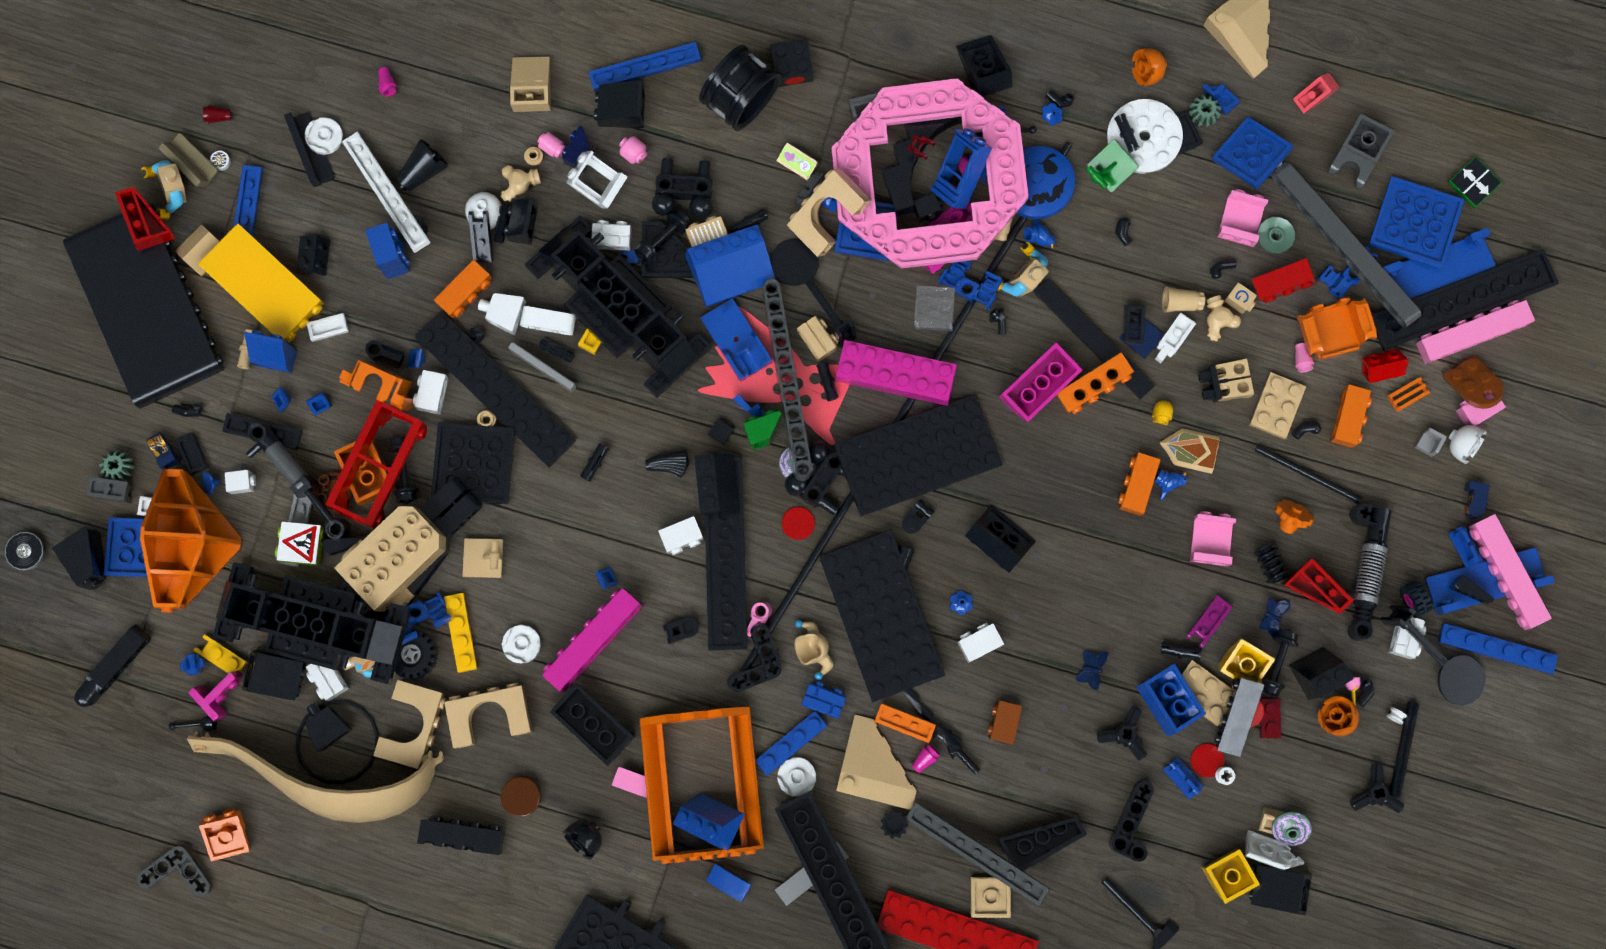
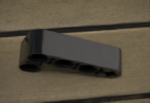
M1139 781L1133 786L1109 841L1111 850L1137 862L1145 860L1148 854L1144 845L1133 840L1154 792L1152 784L1147 781ZM1145 786L1147 793H1143L1141 795L1142 791L1139 789V787ZM1135 796L1140 797V799H1144V801L1135 799ZM1134 802H1137L1140 806L1138 813L1131 811V805ZM1126 820H1129L1132 824V828L1129 831L1123 829V823ZM1121 838L1124 846L1118 850L1115 847V841ZM1136 847L1142 850L1139 858L1133 856V850Z

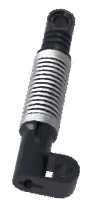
M1368 503L1353 507L1349 513V517L1354 524L1369 527L1367 540L1363 542V553H1361L1363 556H1361V563H1359L1361 566H1359V576H1357L1358 579L1356 580L1357 586L1353 595V604L1356 609L1353 611L1355 613L1353 618L1355 619H1352L1348 627V635L1354 641L1366 640L1373 634V627L1370 621L1373 619L1372 612L1377 608L1378 598L1380 597V584H1382V574L1384 573L1385 558L1388 552L1386 541L1392 510ZM1371 513V516L1363 517V515ZM1358 626L1363 629L1362 636L1357 631Z

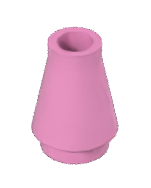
M1305 343L1295 345V368L1300 373L1313 370L1314 361L1309 356Z

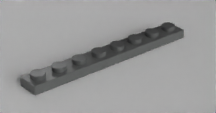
M915 802L906 817L907 821L1036 905L1041 906L1051 888L918 802Z

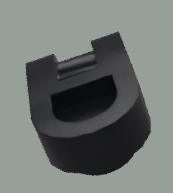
M921 499L902 521L903 530L908 534L917 533L935 512L932 508L926 507L924 505L925 502ZM918 510L924 514L921 519L916 515Z
M689 617L663 625V629L668 635V644L695 636L699 631L698 622L694 618ZM679 627L681 634L675 635L674 628Z

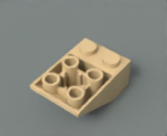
M550 57L513 58L510 84V105L513 112L551 111Z

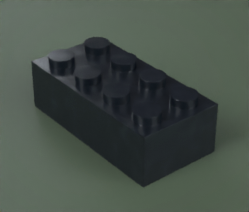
M578 683L550 711L559 722L606 766H609L635 738L627 728Z

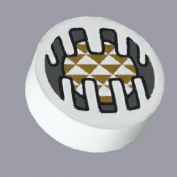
M216 151L210 158V161L219 171L226 170L231 164L230 157L224 151Z

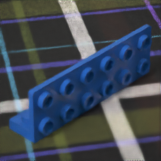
M1488 228L1470 234L1461 241L1451 244L1442 269L1412 259L1402 263L1398 261L1382 268L1410 299H1414L1495 268L1496 264L1485 240L1491 234Z
M1536 548L1517 553L1535 588L1555 583L1553 575L1545 576ZM1487 561L1425 579L1436 615L1481 603L1449 588L1453 581L1461 575H1465L1494 599L1506 596L1505 593L1500 591L1495 575H1492L1489 571Z

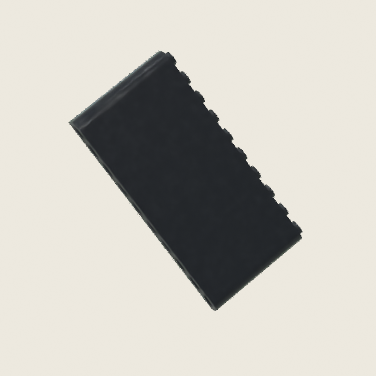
M149 204V206H150V207L153 209V211L157 214L156 208L154 207V205H153V204ZM123 213L63 239V244L131 400L136 407L141 409L224 371L222 367L224 361L221 355L217 354L214 349L216 343L207 333L209 330L205 320H201L199 314L202 312L198 304L193 302L192 297H194L191 288L185 284L187 278L184 272L179 270L177 266L179 260L175 253L172 254L170 250L172 247L170 241L137 251Z

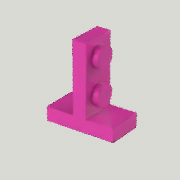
M239 670L230 672L210 693L203 686L193 687L188 693L213 721L221 720L227 713L219 703L227 697L226 693L229 690L235 689L240 684L239 680L243 677V674Z

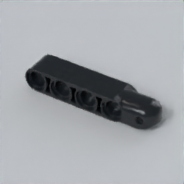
M137 624L133 625L86 677L84 683L74 695L77 705L89 707L95 704L150 642L151 637Z

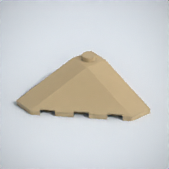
M1229 0L1213 12L1203 26L1254 79L1268 67L1266 54L1269 48V34H1267L1270 23L1269 0Z
M854 715L836 791L911 810L915 800L916 789L913 784L910 785L905 777L906 773L899 761H896L892 755L891 747L885 737L880 735L874 719Z

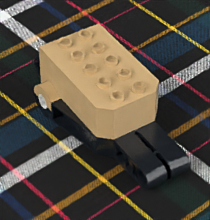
M454 477L421 509L413 506L397 507L378 527L360 539L342 556V561L335 569L345 581L337 589L359 594L357 601L364 602L361 614L365 617H369L374 611L387 613L391 603L405 607L409 606L449 554L450 538L483 507V503L472 492L467 493L469 489L458 477Z

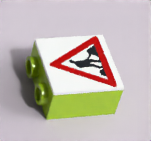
M282 522L281 527L279 526L278 528L279 545L275 549L277 561L320 566L321 540L324 538L325 528L321 525Z

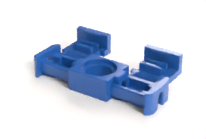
M1367 246L1365 247L1374 259L1378 258L1375 252L1371 253V249ZM1329 265L1323 270L1317 280H1321L1328 287H1331L1328 291L1338 300L1345 298L1343 295L1350 286H1355L1360 278L1358 276L1356 278L1349 276V270L1351 269L1349 266L1341 274H1336L1333 271L1334 268Z
M969 261L953 262L950 269L944 270L939 278L940 286L944 284L954 289L955 294L970 302L973 299L986 306V310L992 307V302L996 300V291L1002 283V278L986 271V281L984 284L981 283V285L965 278V271L971 267V262ZM970 285L973 287V290L970 293H964L962 291L963 287Z
M436 592V597L424 603H421L419 600L407 606L412 608V610H419L421 614L418 617L410 615L402 645L418 637L417 632H412L410 628L427 619L428 615L430 619L434 620L433 625L435 629L451 621V616L447 614L445 602L439 592Z

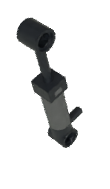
M253 423L250 425L248 436L256 444L246 452V455L252 458L262 449L291 485L289 488L296 497L304 498L307 496L328 523L325 528L327 535L333 539L348 536L351 531L349 522L345 519L334 518L316 496L313 490L319 486L318 483L301 468L274 434L272 426L268 423ZM260 428H262L263 435L261 437L258 434ZM337 524H339L341 527L340 533L336 532Z

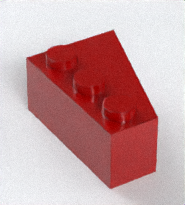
M135 187L115 192L137 251L175 239L172 231L163 223Z
M1307 258L1252 279L1259 300L1261 302L1265 301V303L1275 301L1276 297L1289 296L1295 293V291L1304 290L1317 284Z
M1309 558L1291 577L1281 584L1338 614L1342 613L1354 601L1313 558Z

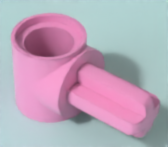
M762 601L752 607L750 614L752 619L747 628V636L751 637L750 630L753 625L766 623L768 617L772 614V607L768 602ZM760 605L764 606L766 609V614L764 616H761L758 613V607Z

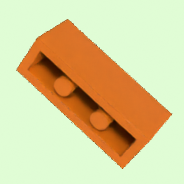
M473 259L434 301L446 314L454 319L461 316L465 311L464 308L478 298L481 290H486L491 285L492 278Z
M1350 384L1344 388L1330 442L1350 448L1360 444L1363 433L1360 432L1362 426L1367 421L1366 409L1370 407L1372 397H1370L1371 390Z
M1139 452L1135 457H1131L1129 463L1131 468L1130 475L1126 474L1123 483L1126 488L1124 493H1120L1118 499L1120 510L1139 516L1144 514L1161 459Z

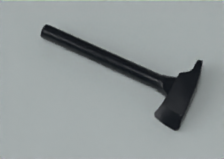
M1107 877L1101 882L1152 933L1154 937L1152 949H1160L1178 932L1179 927L1171 921H1167L1162 929L1155 926Z

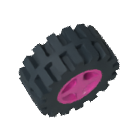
M1414 580L1400 587L1399 591L1403 603L1416 611L1414 617L1418 618L1432 611L1431 598L1420 582Z

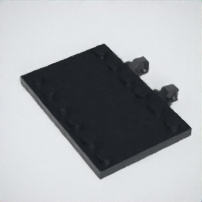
M586 894L554 949L677 948L662 940L665 935L661 931L665 923L661 920H658L653 930L650 928L645 930L629 920L630 916L626 913L632 903L626 899L620 908L615 906L612 910Z

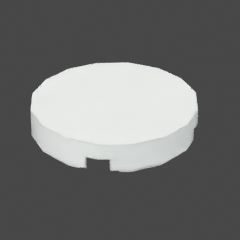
M321 117L311 121L306 127L305 139L312 151L317 154L326 155L339 149L343 141V133L336 121L331 118Z
M514 626L503 636V652L508 659L515 663H528L535 659L540 652V636L530 626Z
M791 758L780 766L778 783L786 794L800 796L811 791L815 785L816 772L809 761L803 758Z

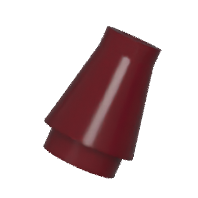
M211 105L203 107V121L208 122V124L231 121V109Z

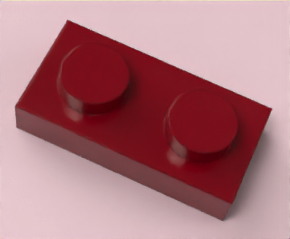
M1260 699L1264 707V716L1260 722V738L1280 739V699Z

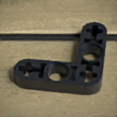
M755 624L750 630L760 664L729 676L727 686L734 692H741L774 679L781 674L782 666L769 629L763 624ZM757 628L764 630L762 637L764 640L768 639V641L762 642L760 636L755 635L758 632ZM765 645L771 648V653L768 656H763L761 653V649ZM771 659L772 665L777 666L774 669L775 673L768 671L770 664L768 661L764 662V660ZM754 670L758 671V680L751 681L750 673ZM735 678L738 680L746 679L748 684L745 681L740 682L738 688L732 685Z

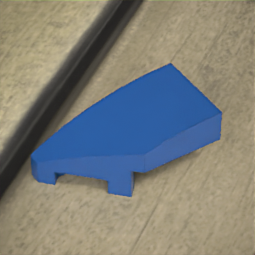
M1204 84L1202 86L1208 97L1212 95V101L1218 100L1216 106H1221V111L1225 115L1240 104V100L1225 88V85L1208 86V84Z
M738 394L733 398L739 406L758 418L765 416L764 413L766 412L758 403L751 408L741 395Z

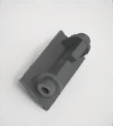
M818 172L811 175L805 184L806 187L810 188L809 191L803 188L796 197L795 203L801 207L802 202L812 196L814 193L813 189L818 184L823 183L825 175Z

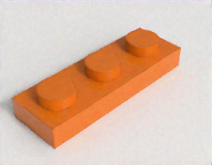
M881 703L874 721L927 743L930 742L936 727L935 723Z

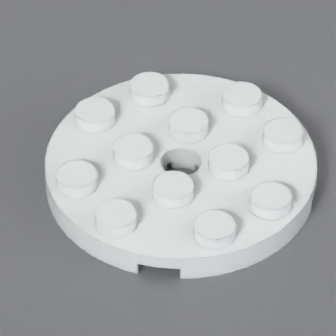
M1138 99L1122 106L1113 115L1107 130L1108 144L1112 140H1116L1139 165V168L1134 173L1140 174L1160 171L1172 163L1178 155L1183 139L1182 126L1174 111L1167 105L1151 99ZM1124 113L1130 127L1135 131L1133 134L1140 146L1136 151L1133 147V152L1131 153L1128 152L1124 139L1120 137L1121 132L1114 120L1118 115L1121 119V114ZM1148 132L1150 139L1143 141L1140 139L1139 134Z

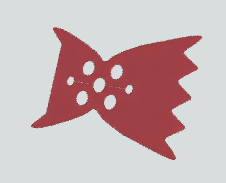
M738 306L772 358V363L740 382L720 349L716 346L715 349L723 359L724 364L705 368L715 381V384L700 388L698 392L730 399L739 394L748 402H781L780 395L775 394L773 391V386L778 381L769 329L748 311ZM735 337L734 342H738L739 338ZM783 341L776 342L778 346L785 345ZM791 348L796 378H800L803 381L802 388L798 389L799 396L808 395L811 398L810 405H801L804 421L823 440L833 446L836 443L829 429L850 384L837 382L836 373L838 365L828 364L831 375L835 378L834 384L839 398L827 402V399H822L821 394L825 392L823 386L820 383L812 384L809 379L812 373L819 374L816 365L804 366L801 359ZM785 358L779 360L781 364L788 361ZM767 368L773 369V373L771 375H768L766 373ZM788 376L782 378L784 382L792 381ZM791 394L785 396L787 400L795 399Z

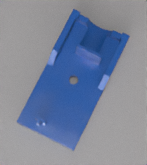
M733 298L700 317L740 382L772 363V358L752 330ZM735 337L739 338L738 342H734Z

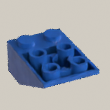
M252 330V333L245 332L250 363L258 367L292 373L297 351L292 348V345L287 344V341L282 339L283 337L271 334V337L264 336L263 332Z

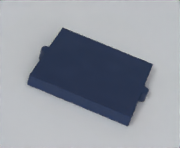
M1135 319L1133 323H1139V319ZM1145 320L1143 344H1125L1146 359L1151 351L1157 348V344L1164 334ZM1129 326V330H1139V327ZM1123 333V334L1121 335V337L1119 338V339H1120L1121 341H1123V342H1124V333ZM1129 334V338H1139V334Z

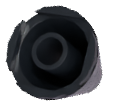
M423 139L417 143L397 176V185L404 191L415 189L448 167L445 159L436 150L430 148V144Z

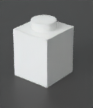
M249 470L226 472V492L230 494L254 492V486H256L255 475Z

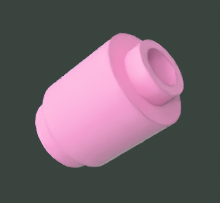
M550 132L543 133L538 139V147L553 158L559 159L566 150L564 142Z

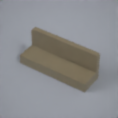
M179 133L171 143H162L158 148L173 164L177 165V168L196 187H207L219 172V169L183 133Z

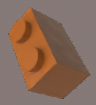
M1000 700L997 704H993L991 715L994 716L993 723H989L987 729L990 740L1010 745L1014 744L1022 706Z

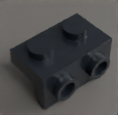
M319 235L300 236L296 273L326 276L330 240Z

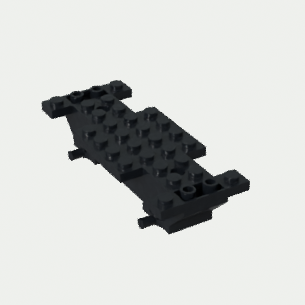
M579 216L546 243L536 255L525 263V267L537 279L553 268L555 272L552 274V277L556 281L562 277L576 291L564 303V306L616 358L620 357L631 346L636 351L632 354V357L636 361L642 357L656 371L644 382V386L658 398L704 356L712 346L699 333L688 342L686 336L677 326L685 318L684 315L678 312L672 319L666 317L665 315L672 309V306L620 255L609 263L605 259V255L597 247V244L605 239L604 236L599 232L594 238H588L587 236L592 232V227ZM576 263H581L584 265L580 269L574 267ZM658 341L661 342L663 346L660 348H656L653 346V343Z
M233 562L229 580H226L218 608L213 638L233 642L234 639L240 640L242 629L249 628L269 633L265 652L337 671L339 667L346 669L349 657L372 660L375 663L370 680L391 685L412 608L391 603L386 622L365 617L361 614L364 602L357 601L359 594L290 576H285L280 594L255 587L258 575L252 574L254 567ZM364 632L365 637L364 640L361 641L360 636Z

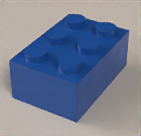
M388 223L366 229L376 265L386 278L391 279L409 273L408 266H411L408 256L402 250L405 248L403 240L399 237L398 232L396 233L394 227L391 228Z

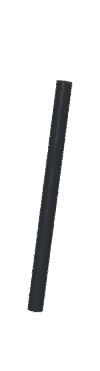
M1257 445L1255 452L1358 504L1362 499L1361 496L1260 445Z

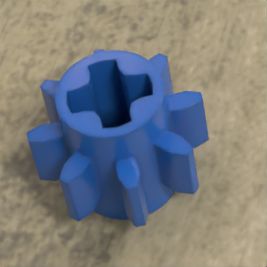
M199 654L184 656V661L180 662L181 671H186L187 676L201 674V669L206 668L205 658H200Z

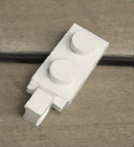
M1180 313L1159 342L1157 349L1160 352L1155 360L1161 363L1167 355L1171 358L1196 323Z

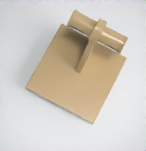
M464 538L463 577L502 578L503 539Z

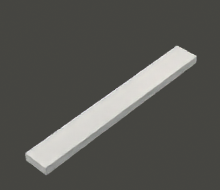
M358 131L343 140L344 146L413 252L416 253L431 242Z

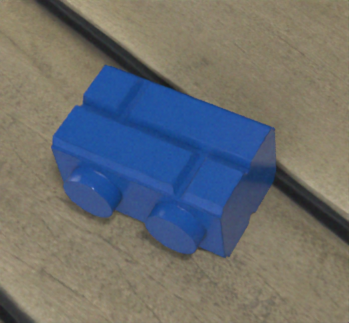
M814 681V684L809 683L801 706L838 719L846 696H843L844 692L833 688L830 691L825 689V684Z

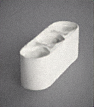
M523 306L519 325L525 328L529 326L530 329L573 335L576 317L569 313Z

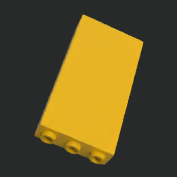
M239 224L198 263L204 271L272 334L283 337L282 339L288 343L295 338V333L300 328H305L307 323H309V319L313 315H317L323 308L322 305L324 303Z

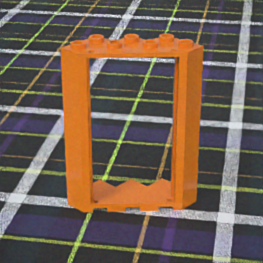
M750 707L721 708L640 718L653 861L661 860V864L673 863L674 859V863L686 862L688 857L689 861L701 860V856L702 860L714 859L716 854L717 858L729 857L728 853H730V857L742 856V852L745 855L756 854V850L764 849ZM728 717L737 809L745 814L739 826L741 845L730 846L728 851L718 847L675 852L663 724Z

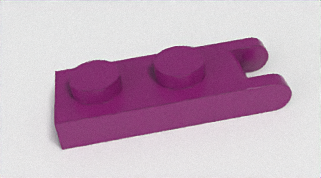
M1217 595L1186 637L1190 639L1193 634L1197 635L1202 639L1198 646L1202 649L1233 607Z

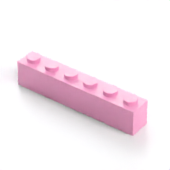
M1519 300L1508 303V307L1504 309L1499 306L1490 310L1491 313L1488 315L1481 313L1474 316L1472 321L1467 322L1465 319L1456 323V327L1451 329L1449 326L1439 329L1438 334L1432 335V333L1421 336V340L1416 345L1424 364L1530 325L1535 319L1527 301L1519 302Z
M1496 514L1469 526L1470 535L1473 540L1477 541L1482 557L1486 558L1489 564V571L1497 578L1498 587L1501 592L1505 593L1508 599L1507 604L1511 610H1514L1519 626L1524 630H1528L1552 619Z

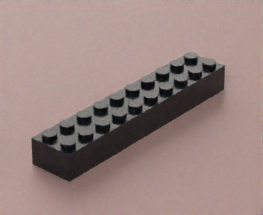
M808 791L775 808L844 949H890L811 792Z

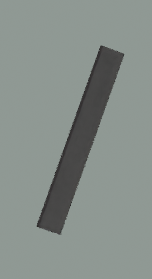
M1048 279L1034 291V294L1103 363L1121 353ZM1126 358L1134 372L1131 374L1132 378L1124 384L1141 400L1154 385Z

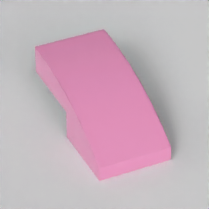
M618 767L612 786L647 798L645 776Z

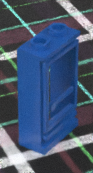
M969 128L955 130L956 134L938 173L937 180L930 189L952 208H967L992 150V147L986 143L985 139L977 137L975 132ZM967 146L973 152L961 176L955 170ZM953 175L960 179L957 188L950 183Z

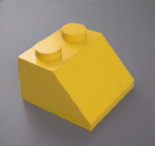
M1240 638L1227 650L1218 666L1221 672L1232 679L1238 678L1239 673L1262 679L1275 658Z
M1234 849L1201 867L1211 886L1225 904L1260 885L1240 849Z

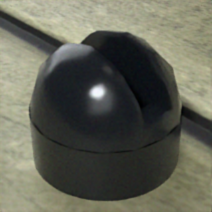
M480 327L470 328L469 338L474 343L482 341L485 338L484 330Z

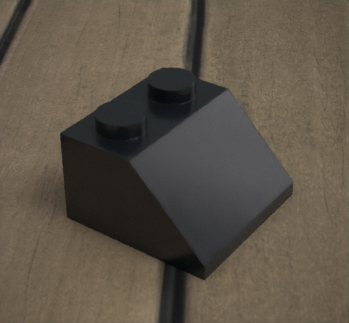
M533 198L513 200L512 206H509L508 217H510L509 224L505 225L504 234L507 235L506 237L510 242L531 245L538 212Z

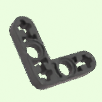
M185 846L172 848L137 876V883L140 887L151 888L177 869L195 895L205 896L212 890L210 879ZM177 850L184 852V854H182L183 859L178 858L175 859L173 862L170 860L171 858H174L178 855V853L176 852ZM162 861L168 864V870L165 873L159 871V864ZM189 865L194 866L196 869V873L192 877L186 874V868ZM154 872L157 874L149 879L150 884L143 882L145 879L144 875L148 876ZM198 878L201 884L206 883L205 891H199L200 884L197 881L192 882V880Z

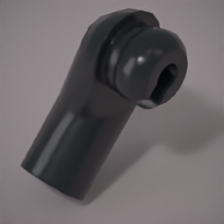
M1052 90L1045 96L1051 103H1055L1060 108L1069 107L1074 101L1072 94L1068 93L1065 96L1059 97Z
M1128 218L1119 219L1115 234L1124 246L1132 242L1127 234L1128 226L1131 224Z
M1236 260L1219 261L1211 267V277L1218 279L1222 276L1220 271L1236 268Z
M177 404L172 407V413L182 417H198L201 415L200 412L202 410V406L193 404L191 409Z
M1303 421L1291 434L1299 440L1305 432L1320 433L1321 427L1316 421Z
M1367 677L1361 679V695L1356 700V703L1361 707H1364L1374 696L1373 683Z

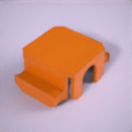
M1350 297L1340 299L1337 303L1327 307L1320 304L1312 307L1306 312V315L1297 316L1309 356L1314 353L1315 357L1323 360L1359 350L1360 345L1366 340L1377 338L1375 324L1365 298L1361 301L1353 300L1348 305L1346 304L1350 301Z
M358 360L353 372L342 370L339 376L340 383L349 387L353 386L354 390L360 392L366 377L370 374H378L382 379V386L376 397L377 400L381 402L388 401L396 382L398 384L390 400V405L405 411H410L413 408V398L407 396L413 382L382 367Z

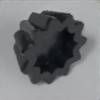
M892 810L890 814L885 813V818L880 820L883 824L880 829L884 830L885 836L890 835L891 839L895 836L901 838V834H905V828L908 827V824L905 822L907 818L902 816L901 812L895 813Z

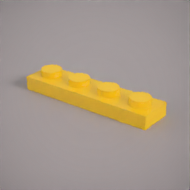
M464 593L445 596L446 611L451 616L449 628L457 672L462 673L476 670L478 666Z

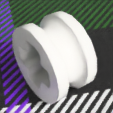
M1391 707V713L1386 716L1390 720L1402 725V720L1407 715Z
M1220 767L1216 770L1215 778L1219 783L1229 785L1234 781L1235 773L1229 767ZM1224 771L1226 773H1229V776L1226 777V781L1225 779L1221 778V775L1224 774Z

